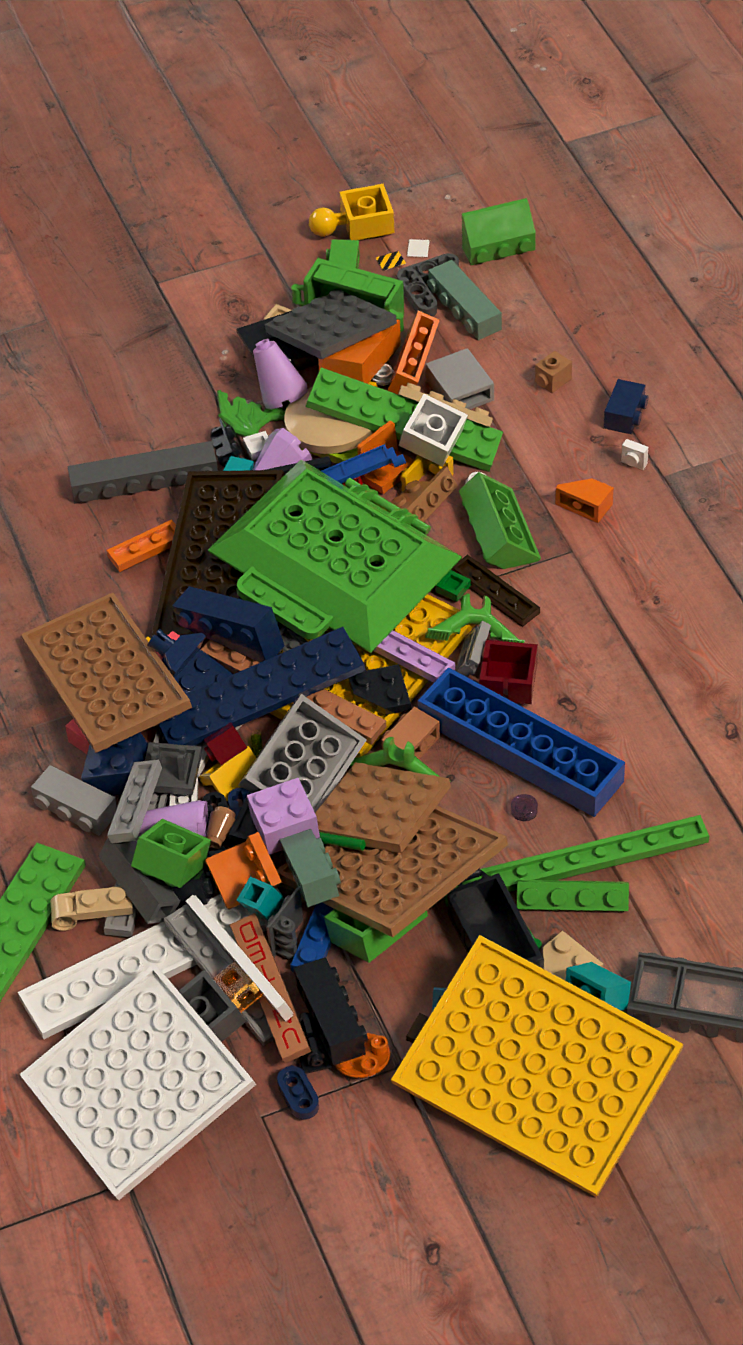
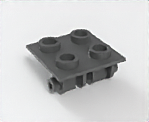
M299 887L296 888L292 895H288L284 899L282 908L276 915H272L267 922L268 944L274 958L279 954L286 959H293L297 951L295 930L303 921Z

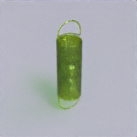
M252 734V752L257 758L262 750L261 734Z

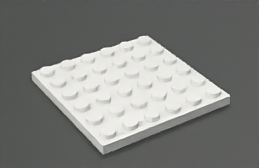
M155 963L20 1074L118 1200L124 1197L257 1085Z

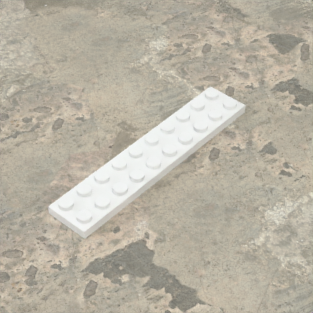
M219 894L211 898L208 904L204 906L237 944L230 924L251 915V913L242 905L227 909ZM258 917L263 931H266L268 921ZM162 922L19 991L18 996L42 1038L46 1039L87 1019L153 963L157 965L167 978L197 965V963L165 923Z

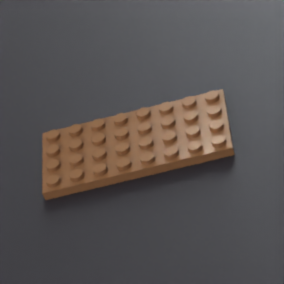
M113 592L21 634L24 644L95 753L192 708L190 699L155 650L147 646V639Z

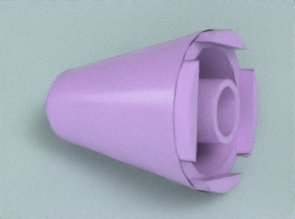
M269 339L258 342L253 353L262 401L267 409L279 408L283 406L281 402L289 400L292 403L305 395L308 391L307 383L276 342L269 341Z
M198 800L147 810L138 837L161 819L206 837V822H208L207 801Z

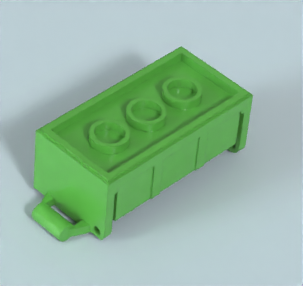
M317 258L304 278V285L294 284L291 287L292 301L300 306L311 303L313 299L322 298L333 290H343L395 314L396 319L400 320V332L404 330L403 281ZM301 290L304 291V301L301 298Z

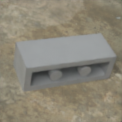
M51 765L31 786L34 803L40 809H47L57 814L60 819L64 821L69 820L77 824L82 830L92 832L98 836L111 823L117 810L115 797Z

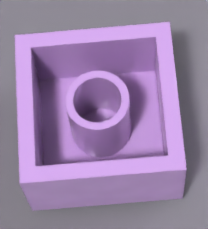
M299 778L247 795L252 820L269 855L282 851L280 839L311 829L315 838L320 837L317 816Z

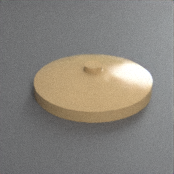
M313 387L309 388L307 393L301 398L290 403L285 411L284 421L286 430L300 440V448H306L314 453L333 454L357 448L363 440L375 432L307 408L306 403Z

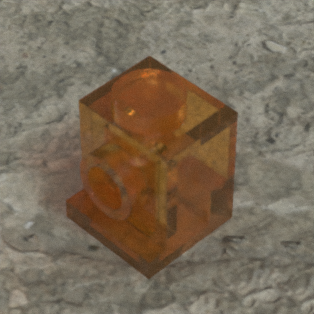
M236 961L232 962L213 978L241 1013L263 996Z

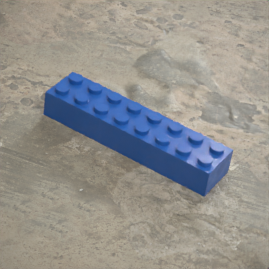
M449 667L418 700V709L440 721V733L593 817L598 814L624 783V761Z

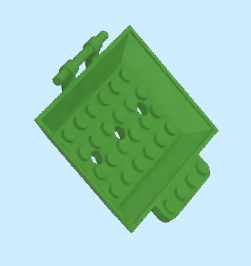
M300 460L208 549L209 553L243 573L237 581V594L243 600L272 607L276 621L306 639L318 638L328 628L336 630L344 627L351 641L370 654L462 559V556L427 536L431 526L419 520L416 514H411L406 508H399L379 496L378 491L372 490L368 485L360 484L351 478L346 481L344 486L303 460ZM300 512L301 515L294 517L291 516L289 513ZM337 536L342 538L341 541L337 542L329 539L330 537ZM378 561L383 563V565L380 567H375L370 564L371 562Z

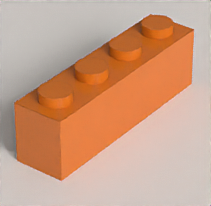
M418 310L408 329L387 391L398 394L401 385L407 386V383L418 384L439 319Z

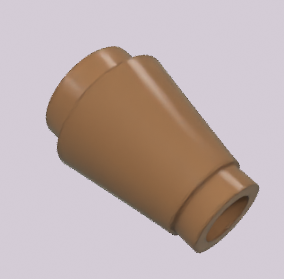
M217 806L210 813L206 838L211 840L209 847L219 849L228 836L236 816L231 809Z

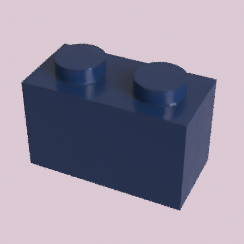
M617 379L604 411V429L632 435L635 425L639 426L641 422V410L646 409L649 396L645 395L646 385Z

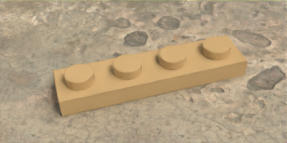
M407 383V386L401 385L398 395L419 402L425 393L420 392L421 387ZM430 391L428 395L467 414L468 420L490 427L493 418L488 416L489 411L477 407L475 411L465 408L466 403L453 399L452 403L443 400L444 395Z

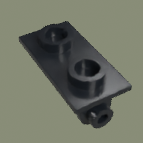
M220 418L221 426L214 427L211 430L210 437L216 449L219 464L225 467L230 456L241 458L240 455L243 452L234 439L237 435L230 424L227 426Z
M308 1012L301 1013L299 1021L311 1049V1052L299 1057L303 1071L307 1074L332 1068L329 1055L315 1027L314 1017L310 1016Z

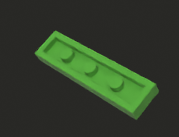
M517 880V908L628 911L629 882Z

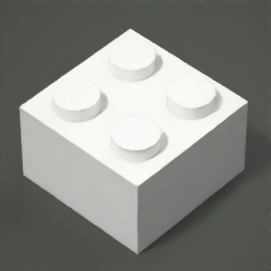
M423 394L403 430L399 446L443 467L463 431L468 415Z

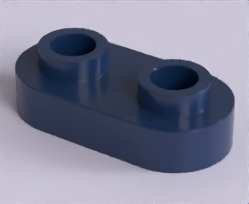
M297 1066L283 1068L277 1076L278 1089L291 1113L296 1118L302 1120L314 1117L319 1110V1099L305 1072ZM296 1083L295 1086H289L288 1084ZM302 1105L309 1106L308 1108H300Z

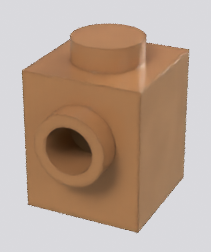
M553 351L535 365V382L551 393H554L572 379V361L557 351Z

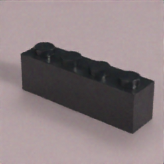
M326 957L294 967L296 986L310 1016L314 1017L315 1027L332 1064L336 1065L366 1055L364 1045L365 1042H368L366 1030L363 1025L358 1026L357 1022L359 1019L354 1005L349 1006L347 1003L349 1002L348 993L345 986L340 987L338 984L340 979L336 967H330Z

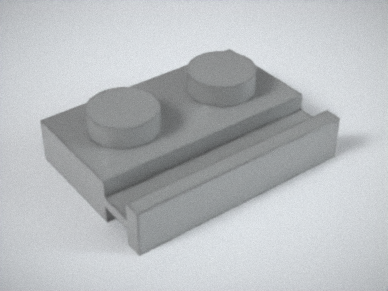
M482 620L479 627L476 626L465 638L455 671L466 677L469 674L473 675L475 673L490 631V624Z

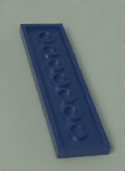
M341 627L187 694L192 708L159 723L158 726L167 744L195 746L204 742L206 737L230 722L235 728L295 702L301 694L305 697L359 674L366 670L365 664L344 627Z

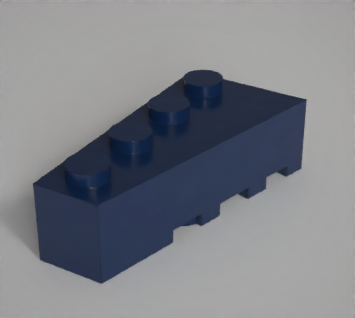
M190 586L172 605L179 626L195 633H203L206 635V638L258 662H263L278 655L285 646L272 607Z

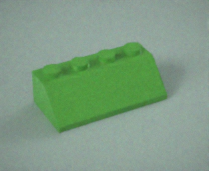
M478 472L459 490V493L463 500L462 505L468 513L469 523L473 526L476 533V540L482 548L484 560L488 564L496 565L502 569L538 562L541 557L513 489Z

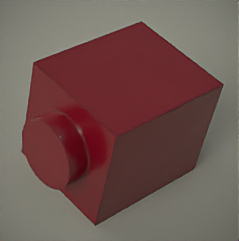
M231 722L204 739L208 746L203 749L212 762L217 759L220 765L247 749L246 744Z

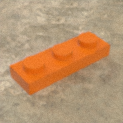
M171 519L106 550L107 557L119 572L171 548L176 524Z

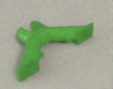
M470 593L463 595L461 598V611L435 627L428 628L425 638L448 641L451 634H460L462 627L467 624L480 625V622L483 620L491 625L489 631L490 638L497 639L498 641L525 642V640H519L491 614V600L488 596L484 595L482 608L475 609L470 604Z
M388 737L384 740L383 750L354 758L350 765L351 768L355 762L380 767L392 764L403 767L411 772L440 777L415 756L414 746L411 742L408 741L405 749H401L395 745L394 737Z

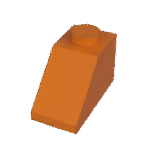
M593 478L558 484L555 492V505L599 523L613 505L614 488Z

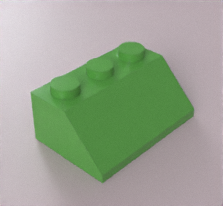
M527 198L462 213V249L470 265L535 250L536 232Z

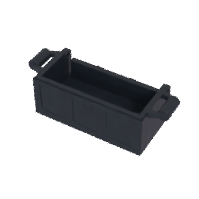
M479 868L463 882L480 876L482 877L481 879L464 885L461 882L457 888H454L447 894L448 916L467 954L479 935L544 969V958L499 873L488 876Z

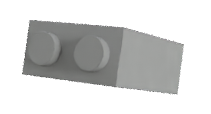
M468 348L425 364L426 382L434 392L444 395L443 400L452 403L453 399L464 402L467 409H473L494 401V382Z

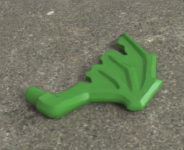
M217 390L220 408L218 416L228 425L230 424L236 434L245 437L259 433V429L271 421H283L285 411L290 404L288 400L285 407L276 409L266 408L262 412V405L256 404L253 401L248 404L246 399L238 396L233 399V405L231 406L228 401V394Z

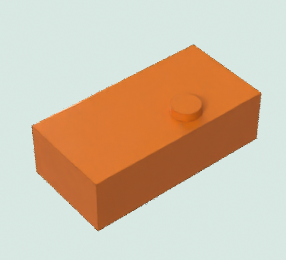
M397 320V324L324 359L318 358L319 371L322 367L368 384L400 347V320Z

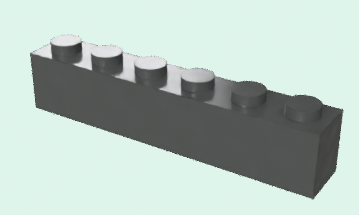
M212 441L67 466L74 504L184 485L188 471H218Z

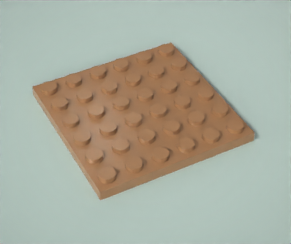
M436 806L402 853L365 847L362 851L323 844L325 852H328L333 868H336L341 884L337 885L339 896L322 903L393 938L508 846L507 837L440 806ZM287 863L277 869L282 883L294 889L298 887Z

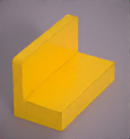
M247 746L246 750L226 763L220 765L217 762L198 778L203 786L213 785L216 791L223 794L226 801H228L229 793L233 789L241 788L238 784L255 761L256 756L250 747Z

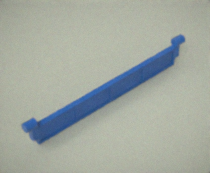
M385 444L326 468L321 472L343 484L349 478L355 479L390 463H393L396 468L405 464L406 460L403 454L397 456L393 447L387 449Z

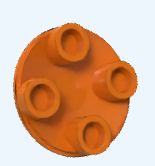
M367 1033L368 1042L364 1043L366 1055L336 1064V1068L341 1073L355 1078L369 1077L379 1073L386 1067L390 1059V1048L387 1038Z

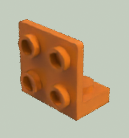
M388 421L357 446L358 455L385 444L387 449L393 447L397 456L403 454L398 451L395 423ZM403 454L406 460L405 464L396 468L393 463L362 475V482L384 494L401 481L402 472L404 469L409 468L415 460Z
M259 832L248 836L244 843L211 856L205 861L227 909L241 905L236 900L250 876L272 885L275 889L282 883Z

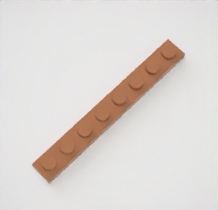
M209 640L201 649L233 674L260 663L212 640ZM325 689L306 696L367 739L366 742L371 745L387 727L386 720Z

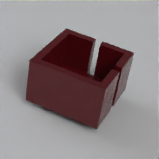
M486 640L479 684L508 698L514 703L532 705L538 661V644Z

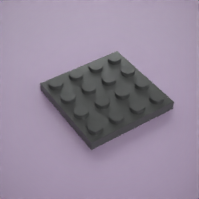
M336 289L322 298L313 299L311 303L305 306L294 308L288 314L275 317L273 321L265 324L266 333L313 356L324 359L397 324L395 314L343 290Z

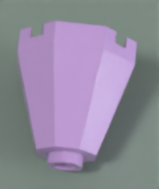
M284 428L275 429L269 435L252 470L275 468L298 463L300 460L308 461L312 460V457L306 448L303 451L300 449L299 445L301 442L297 437Z

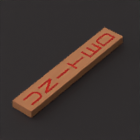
M256 913L230 924L240 949L279 993L293 1012L294 1016L285 1022L254 985L284 1063H288L311 1052Z

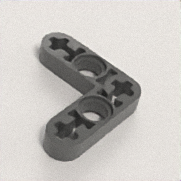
M450 253L443 254L404 267L397 272V280L403 281L404 295L416 313L419 310L432 317L437 313V300L426 285L429 280L428 273H423V271L432 269L450 260H453L459 267V259L456 255ZM413 291H422V292H423V293L418 294V295H417V294H412Z

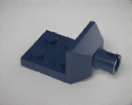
M159 629L156 635L154 634L147 646L153 648L163 657L162 662L186 695L233 675L200 649L206 637L203 633L180 635L175 641Z

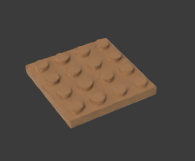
M355 762L316 811L319 832L364 839L366 847L402 853L451 788L449 778Z

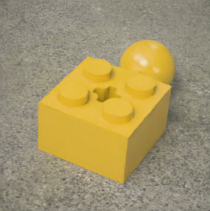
M384 184L340 191V213H334L332 210L322 207L314 210L309 217L311 231L321 237L331 235L336 230V227L340 225L346 226L350 240H362L395 233L394 212Z

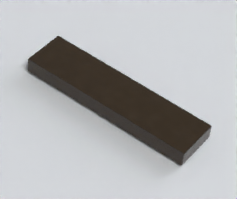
M469 555L462 558L451 569L471 579V590L482 598L484 595L488 596L493 606L520 626H525L540 614V607Z

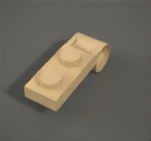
M121 886L55 895L50 900L52 927L60 931L73 929L77 924V920L133 914V903Z

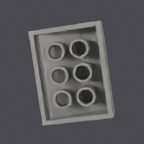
M301 694L292 704L238 786L249 790L252 794L299 778L316 813L335 789L367 739Z

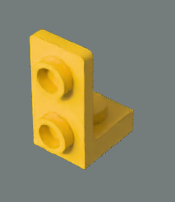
M417 455L413 464L409 468L404 469L401 474L402 492L406 489L405 487L408 483L415 480L419 481L427 471L436 475L443 467ZM449 455L443 467L447 466L453 475V457Z

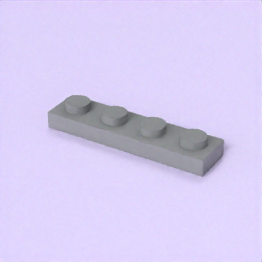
M159 760L134 762L107 834L110 843L137 840L162 770Z

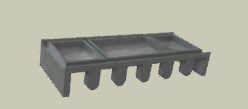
M639 952L627 1014L634 1017V1013L650 1015L649 1024L655 1028L661 1026L662 1018L678 1020V1030L684 1033L689 1032L691 1023L707 1025L706 1034L712 1038L718 1036L719 1028L736 1030L735 1040L743 1043V969L719 966L710 962L689 961L681 957L672 958L660 956L656 953Z

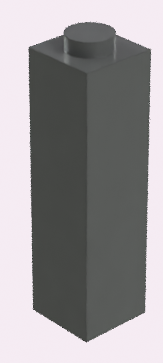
M107 838L99 858L148 924L164 922L165 917L175 912L180 903L179 898L163 880L154 876L144 875L140 870L131 867L137 845L136 841L110 843L109 838Z

